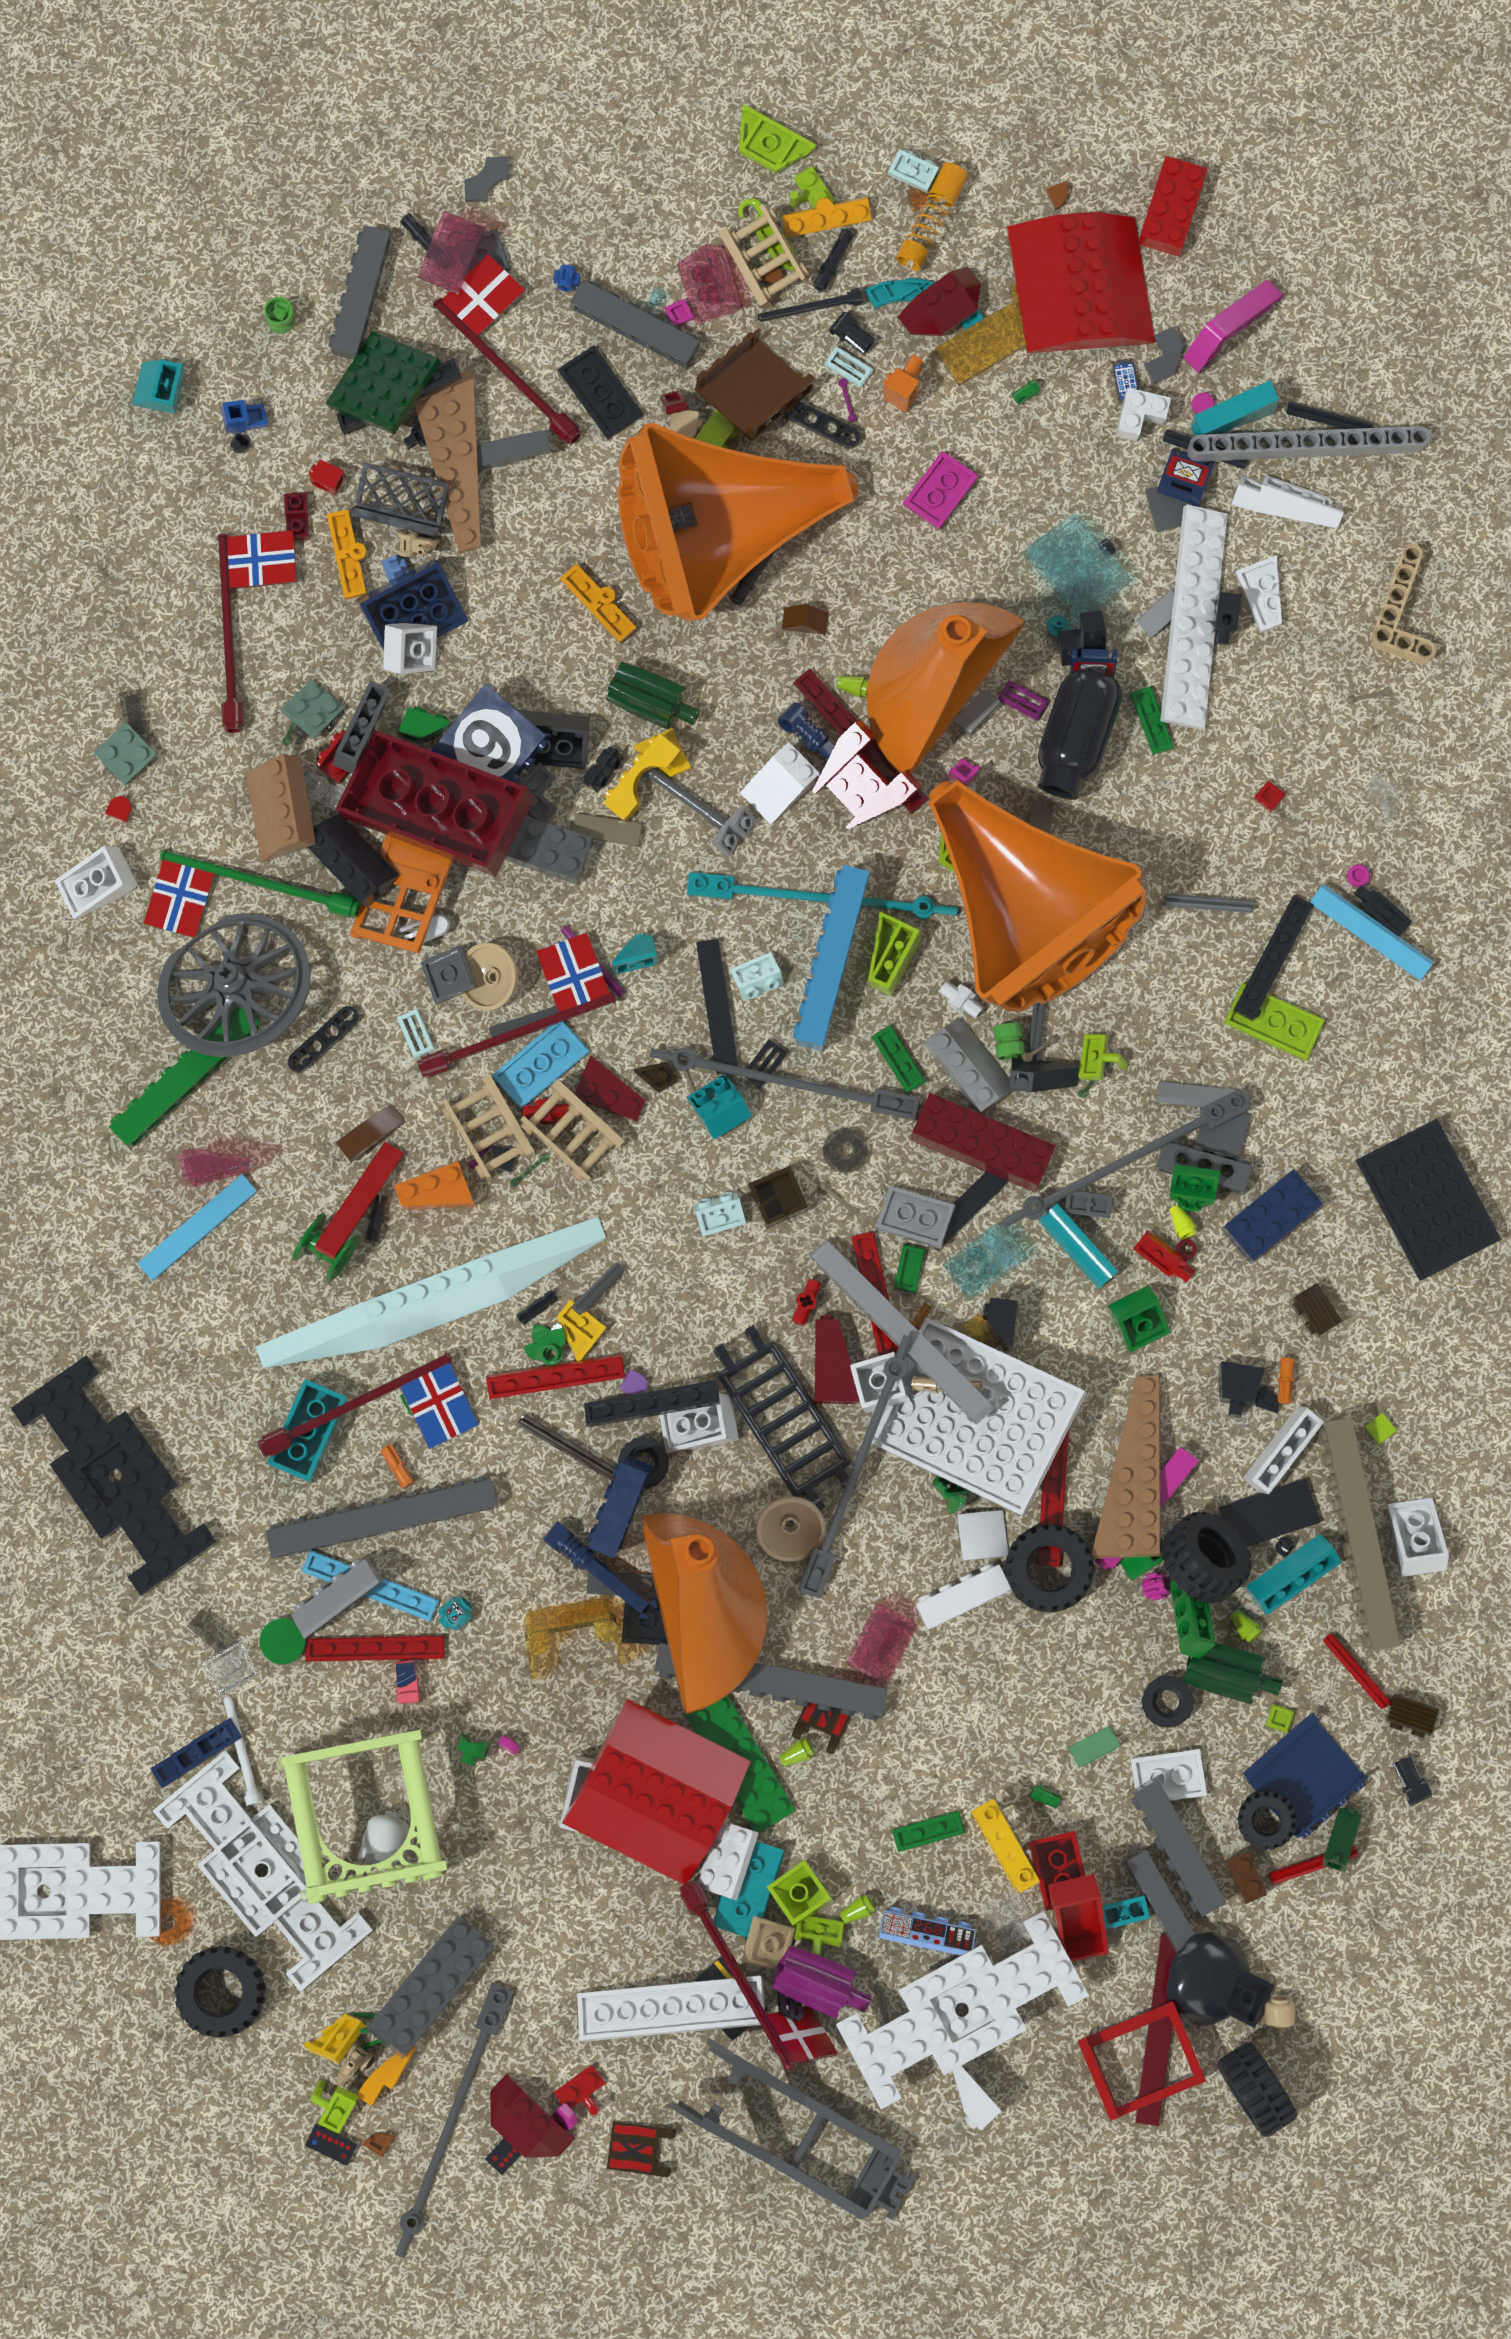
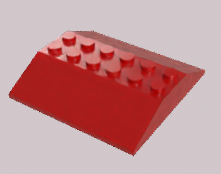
M1103 212L1052 215L1007 226L1027 354L1155 343L1135 217Z
M627 1698L569 1807L562 1824L681 1884H685L690 1880L712 1846L734 1803L751 1761Z

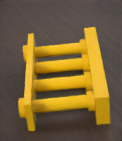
M992 1799L972 1810V1815L1015 1892L1021 1893L1039 1883L1040 1880L995 1800Z

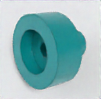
M1061 615L1051 617L1047 623L1048 634L1056 639L1057 631L1069 630L1068 620Z

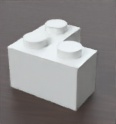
M1127 388L1115 436L1137 441L1143 421L1163 425L1167 418L1171 398Z

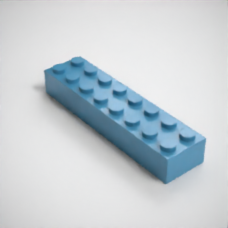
M843 865L842 870H837L834 879V887H837L836 892L831 891L828 908L831 911L830 914L825 913L822 930H825L824 936L819 935L816 951L819 952V956L813 958L810 969L813 978H808L805 987V995L808 997L806 1001L802 1000L799 1010V1017H802L801 1023L796 1022L793 1032L796 1045L823 1051L866 891L869 871Z

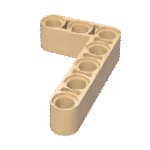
M1408 544L1403 549L1371 636V643L1376 649L1424 665L1431 662L1435 655L1436 647L1434 643L1396 629L1423 554L1420 546ZM1413 553L1416 556V560H1409L1406 554ZM1398 574H1407L1409 576V580L1405 581L1400 579ZM1398 593L1402 600H1394L1391 594ZM1384 614H1392L1395 620H1386ZM1377 634H1384L1387 637V641H1380L1377 638ZM1398 642H1406L1409 648H1400ZM1419 649L1428 650L1430 655L1422 656L1419 653Z

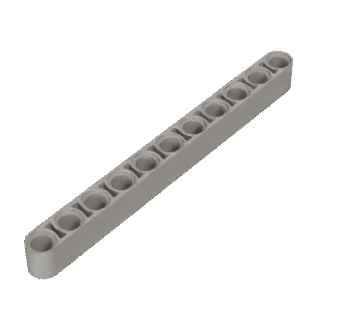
M1422 426L1206 434L1196 435L1191 439L1187 448V455L1191 460L1198 462L1417 453L1425 449L1430 440V432ZM1397 437L1401 443L1393 442L1392 438ZM1414 437H1420L1423 440V442L1419 443L1415 441ZM1370 438L1377 439L1379 444H1373ZM1348 439L1355 440L1357 445H1351ZM1326 440H1332L1335 446H1329ZM1304 441H1310L1313 447L1306 446ZM1281 442H1288L1290 443L1291 447L1286 448L1282 445ZM1243 443L1247 446V449H1240L1237 444ZM1259 443H1267L1269 448L1264 449ZM1221 444L1225 447V450H1218L1215 445ZM1199 445L1203 448V451H1197L1193 446Z
M825 1240L809 1254L810 1258L819 1264L818 1267L898 1347L904 1334L912 1337L906 1355L975 1424L982 1421L994 1409L990 1402L830 1242Z

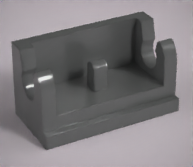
M1078 1190L1066 1196L1065 1213L1110 1218L1113 1195Z

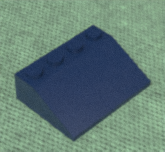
M435 558L356 599L383 651L385 625L398 623L437 626L436 638L468 622L440 563Z

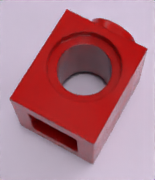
M319 459L317 465L314 464L309 472L312 485L333 495H336L345 478L344 470Z

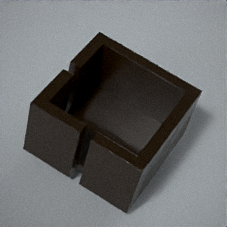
M790 1166L748 1183V1189L755 1205L758 1206V1212L766 1229L784 1222L787 1215L791 1219L808 1212V1205Z

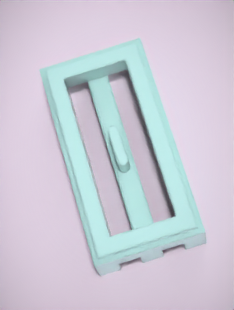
M838 346L834 348L824 363V366L859 388L863 387L873 372L871 367ZM838 353L845 359L849 360L856 366L866 371L865 374L859 372L849 364L837 358L836 354ZM832 360H833L834 362H836L837 364H839L840 366H842V367H844L845 369H847L848 371L852 372L853 374H855V375L858 376L859 378H861V380H858V379L855 378L854 376L850 375L849 373H847V372L844 371L843 369H841V368H839L838 366H836L835 364H833V363H832Z
M418 1009L397 1017L414 1059L435 1051ZM414 1015L429 1046L427 1048H424L411 1018ZM405 1019L408 1020L420 1048L418 1052H416L403 1022Z

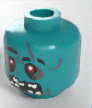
M452 1596L439 1608L441 1617L439 1622L447 1630L449 1628L456 1631L460 1630L472 1619L471 1611L473 1607L464 1597Z

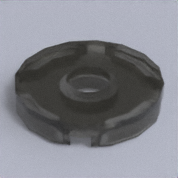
M849 1128L837 1129L830 1133L823 1146L825 1162L831 1169L839 1173H853L860 1169L865 1163L868 1154L867 1142L864 1137L856 1130ZM842 1145H848L851 1147L852 1153L848 1157H843L839 1153V1148Z

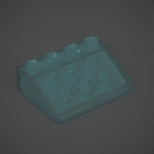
M1076 513L1041 536L1022 552V555L1078 621L1079 613L1097 611L1133 580Z

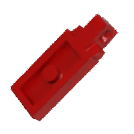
M1148 1230L1134 1247L1138 1254L1168 1277L1173 1276L1176 1278L1178 1276L1187 1283L1195 1273V1270L1187 1264L1188 1262L1184 1257Z

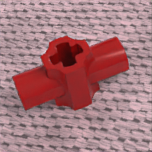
M548 1099L535 1100V1105H522V1117L525 1116L529 1120ZM556 1104L538 1124L556 1123V1119L562 1118L569 1111L568 1104Z
M808 1279L803 1293L799 1294L796 1299L797 1308L791 1322L803 1327L805 1326L810 1311H814L817 1301L815 1299L821 1283ZM806 1297L810 1298V1303L813 1304L812 1306L807 1305V1307L804 1308L802 1307L803 1303L800 1302V1300H805Z

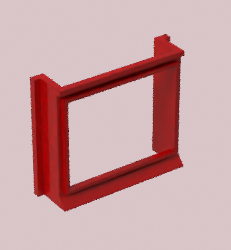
M1173 2001L1077 2041L1110 2121L1188 2088L1207 2082ZM1169 2016L1194 2076L1118 2107L1093 2047Z

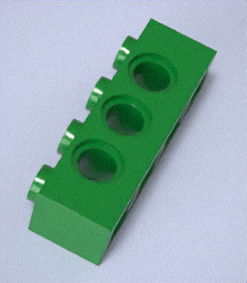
M1169 1578L1180 1653L1200 1659L1216 1645L1209 1603L1207 1601L1200 1602L1195 1597L1187 1596V1593L1176 1587V1582L1171 1581Z

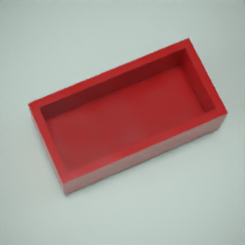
M1165 156L1141 230L1139 245L1180 257L1208 168Z
M1095 1875L1080 1876L1049 1884L1055 1932L1070 1961L1075 1962L1109 1954L1101 1895Z

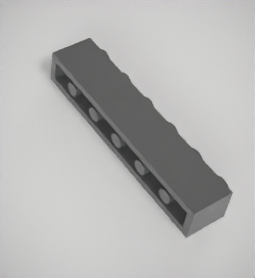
M364 225L363 231L358 233L356 244L359 245L357 253L353 252L351 258L352 272L347 273L345 281L347 290L346 293L341 295V312L336 314L334 326L336 327L335 334H331L328 346L331 347L332 355L352 360L359 355L358 352L363 345L391 242V234L388 230Z
M583 280L570 301L571 309L686 370L700 348L699 340H697L698 338L694 334L678 330L675 324L659 320L656 314L640 310L637 304L621 300L618 294L602 290L600 285L593 281L587 282Z
M1154 1778L1132 1790L1131 1792L1134 1797L1131 1798V1801L1136 1810L1141 1809L1145 1815L1142 1821L1148 1831L1153 1830L1157 1838L1154 1839V1842L1160 1852L1165 1851L1168 1857L1165 1862L1170 1871H1176L1180 1879L1176 1882L1183 1893L1187 1891L1191 1900L1188 1903L1194 1914L1199 1912L1203 1917L1226 1904L1223 1895L1158 1779Z

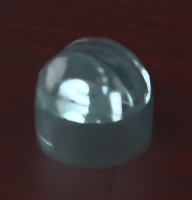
M654 287L648 304L658 307L664 304L659 299H666V296L662 290Z

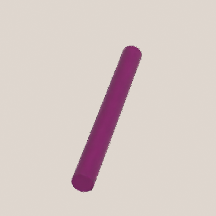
M567 925L560 930L567 939L576 936ZM598 961L605 982L620 998L626 991Z

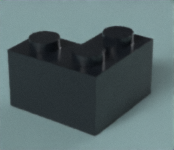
M1102 610L1079 613V629L1057 631V646L1061 666L1070 665L1072 648H1077V657H1081V649L1106 650V628Z

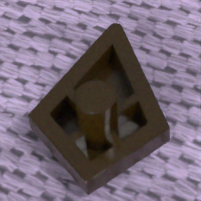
M667 1062L634 1069V1073L658 1093L678 1083Z

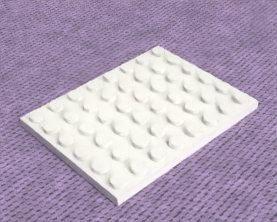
M926 1317L919 1332L967 1380H982L983 1388L981 1394L990 1402L994 1409L982 1421L975 1424L944 1392L933 1394L932 1391L912 1390V1378L914 1375L928 1376L906 1356L904 1361L907 1364V1373L904 1379L910 1401L885 1408L872 1444L1025 1517L1087 1392Z

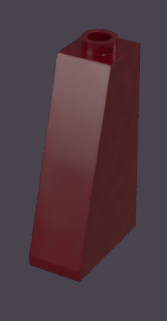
M822 1315L820 1319H815L814 1403L860 1404L850 1367L851 1361L839 1319H834V1316Z

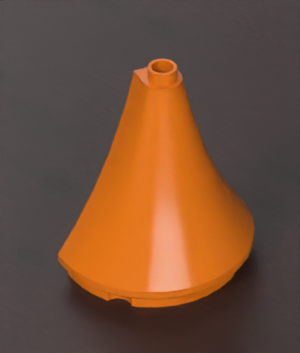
M655 423L645 424L637 436L630 437L626 441L618 463L620 473V485L617 486L619 516L625 545L637 579L643 591L650 593L654 606L660 612L670 616L676 615L690 622L704 619L732 587L782 544L823 517L854 502V499L858 496L856 477L852 472L847 473L845 465L810 464L756 456L706 443ZM688 505L693 523L673 529L668 511Z
M948 603L930 608L913 616L886 640L876 656L869 675L867 714L871 731L877 736L875 740L878 747L897 771L901 773L908 770L912 775L915 773L1018 637L1020 630L1025 624V620L1002 608L984 603Z
M958 779L953 783L950 781L941 782L930 792L929 799L931 801L928 804L943 835L959 883L973 954L975 992L983 1001L999 1005L1007 1011L1014 1012L1025 1011L1035 1003L1043 1005L1086 979L1108 960L1129 937L1127 933L1140 920L1147 898L1146 891L1142 887L1143 874L1137 864L1090 851L1035 828L987 801L962 784Z
M666 1513L641 1515L642 1534L683 1709H685L686 1714L709 1707L729 1695L743 1682L753 1668L761 1652L767 1629L765 1591L759 1574L750 1558L723 1531L704 1521L684 1515Z

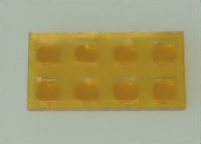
M1008 304L937 346L935 352L957 385L960 386L1026 347L1022 320L1012 305Z

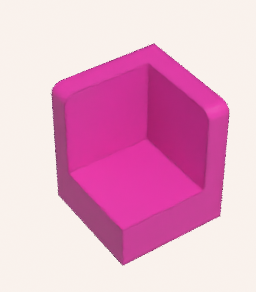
M962 758L954 768L952 767L949 770L948 777L953 781L958 779L962 784L969 787L980 773L981 767L978 765L974 767Z

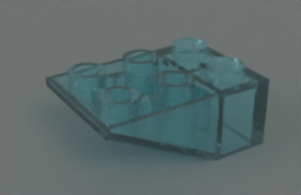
M1003 1222L991 1226L942 1265L967 1300L970 1301L1029 1258L1007 1227L1004 1226Z

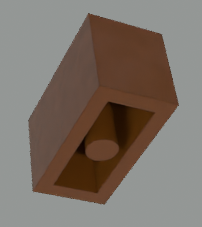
M1249 1851L1225 1860L1243 1904L1250 1903L1267 1895Z

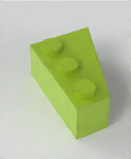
M882 912L879 913V923L868 980L872 988L892 997L923 937L919 929Z

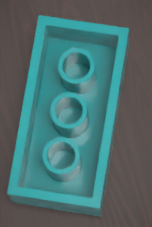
M304 1379L282 1429L291 1430L348 1402L349 1399L346 1396ZM342 1415L294 1438L293 1442L290 1443L291 1448L273 1457H269L267 1464L312 1484Z

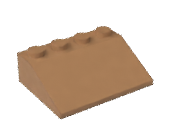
M283 754L265 761L248 774L246 778L261 862H267L316 844L301 757Z

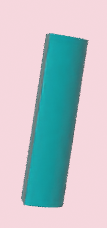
M1057 1203L1038 1221L1098 1289H1101L1116 1276L1118 1271Z

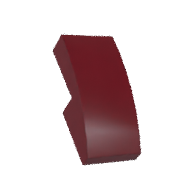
M307 493L284 494L286 531H294V541L309 540Z

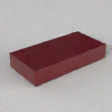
M680 390L659 396L667 415L688 410L687 402Z

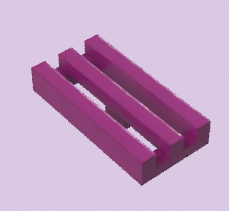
M1008 680L998 698L1000 702L1035 721H1038L1048 703L1047 700ZM1011 687L1040 703V707L1010 692L1009 688ZM1005 695L1037 711L1036 714L1007 699Z

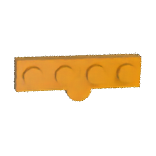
M822 197L817 200L815 209L811 208L781 215L786 238L872 220L867 197L835 204L829 198Z
M348 509L328 513L327 519L345 600L359 598L367 594L360 562L367 556L366 548L363 544L355 542Z
M577 563L560 577V581L619 644L636 630V626L613 604L615 602L614 590L610 587L600 589Z

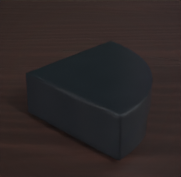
M493 1146V1157L496 1158L510 1149ZM514 1158L500 1165V1167L512 1173Z
M1262 1384L1255 1407L1277 1414V1398L1269 1387Z

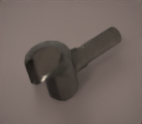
M296 725L292 734L297 737V740L295 741L291 756L297 757L300 745L306 738L307 733Z

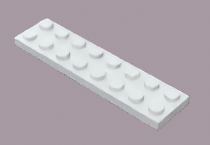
M746 1977L765 2011L763 1977ZM734 1978L577 1993L579 2040L581 2042L760 2025Z

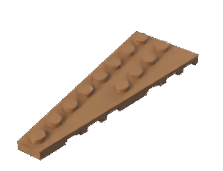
M472 370L462 372L461 380L417 400L414 404L436 479L450 483L445 508L459 554L481 548L474 375ZM439 486L442 495L444 487Z
M1159 1376L1136 1377L1092 1549L1094 1559L1161 1556V1419Z

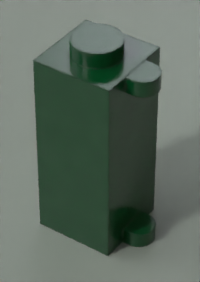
M1349 1807L1345 1809L1339 1808L1323 1858L1324 1867L1346 1872L1361 1823L1362 1814H1359L1357 1810Z

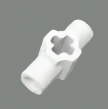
M946 980L938 991L949 999L946 1003L960 1014L965 1011L976 1018L983 1008L981 1004L973 999L976 995L961 984L956 987Z

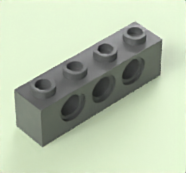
M371 680L369 681L335 753L333 766L353 774L387 704L391 689Z
M1176 1140L1161 1147L1155 1168L1156 1171L1172 1175L1174 1165H1180L1176 1161V1156L1185 1155L1188 1159V1163L1185 1166L1199 1168L1198 1162L1206 1161L1209 1163L1211 1170L1220 1171L1222 1167L1229 1168L1232 1176L1226 1178L1220 1173L1217 1188L1240 1195L1245 1193L1252 1168L1251 1165H1247L1248 1162L1246 1160L1235 1158L1233 1161L1226 1159V1155L1222 1153L1212 1152V1154L1203 1152L1204 1149L1197 1146H1190V1148L1181 1146L1182 1143Z

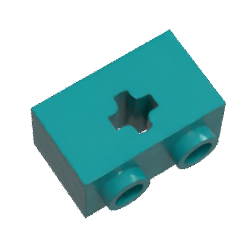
M1145 1896L1102 1905L1105 1929L1150 1919Z

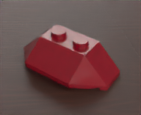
M968 266L953 270L915 296L897 316V319L910 335L943 336L977 312L981 282Z
M508 2074L490 2091L491 2126L524 2158L559 2157L575 2139Z

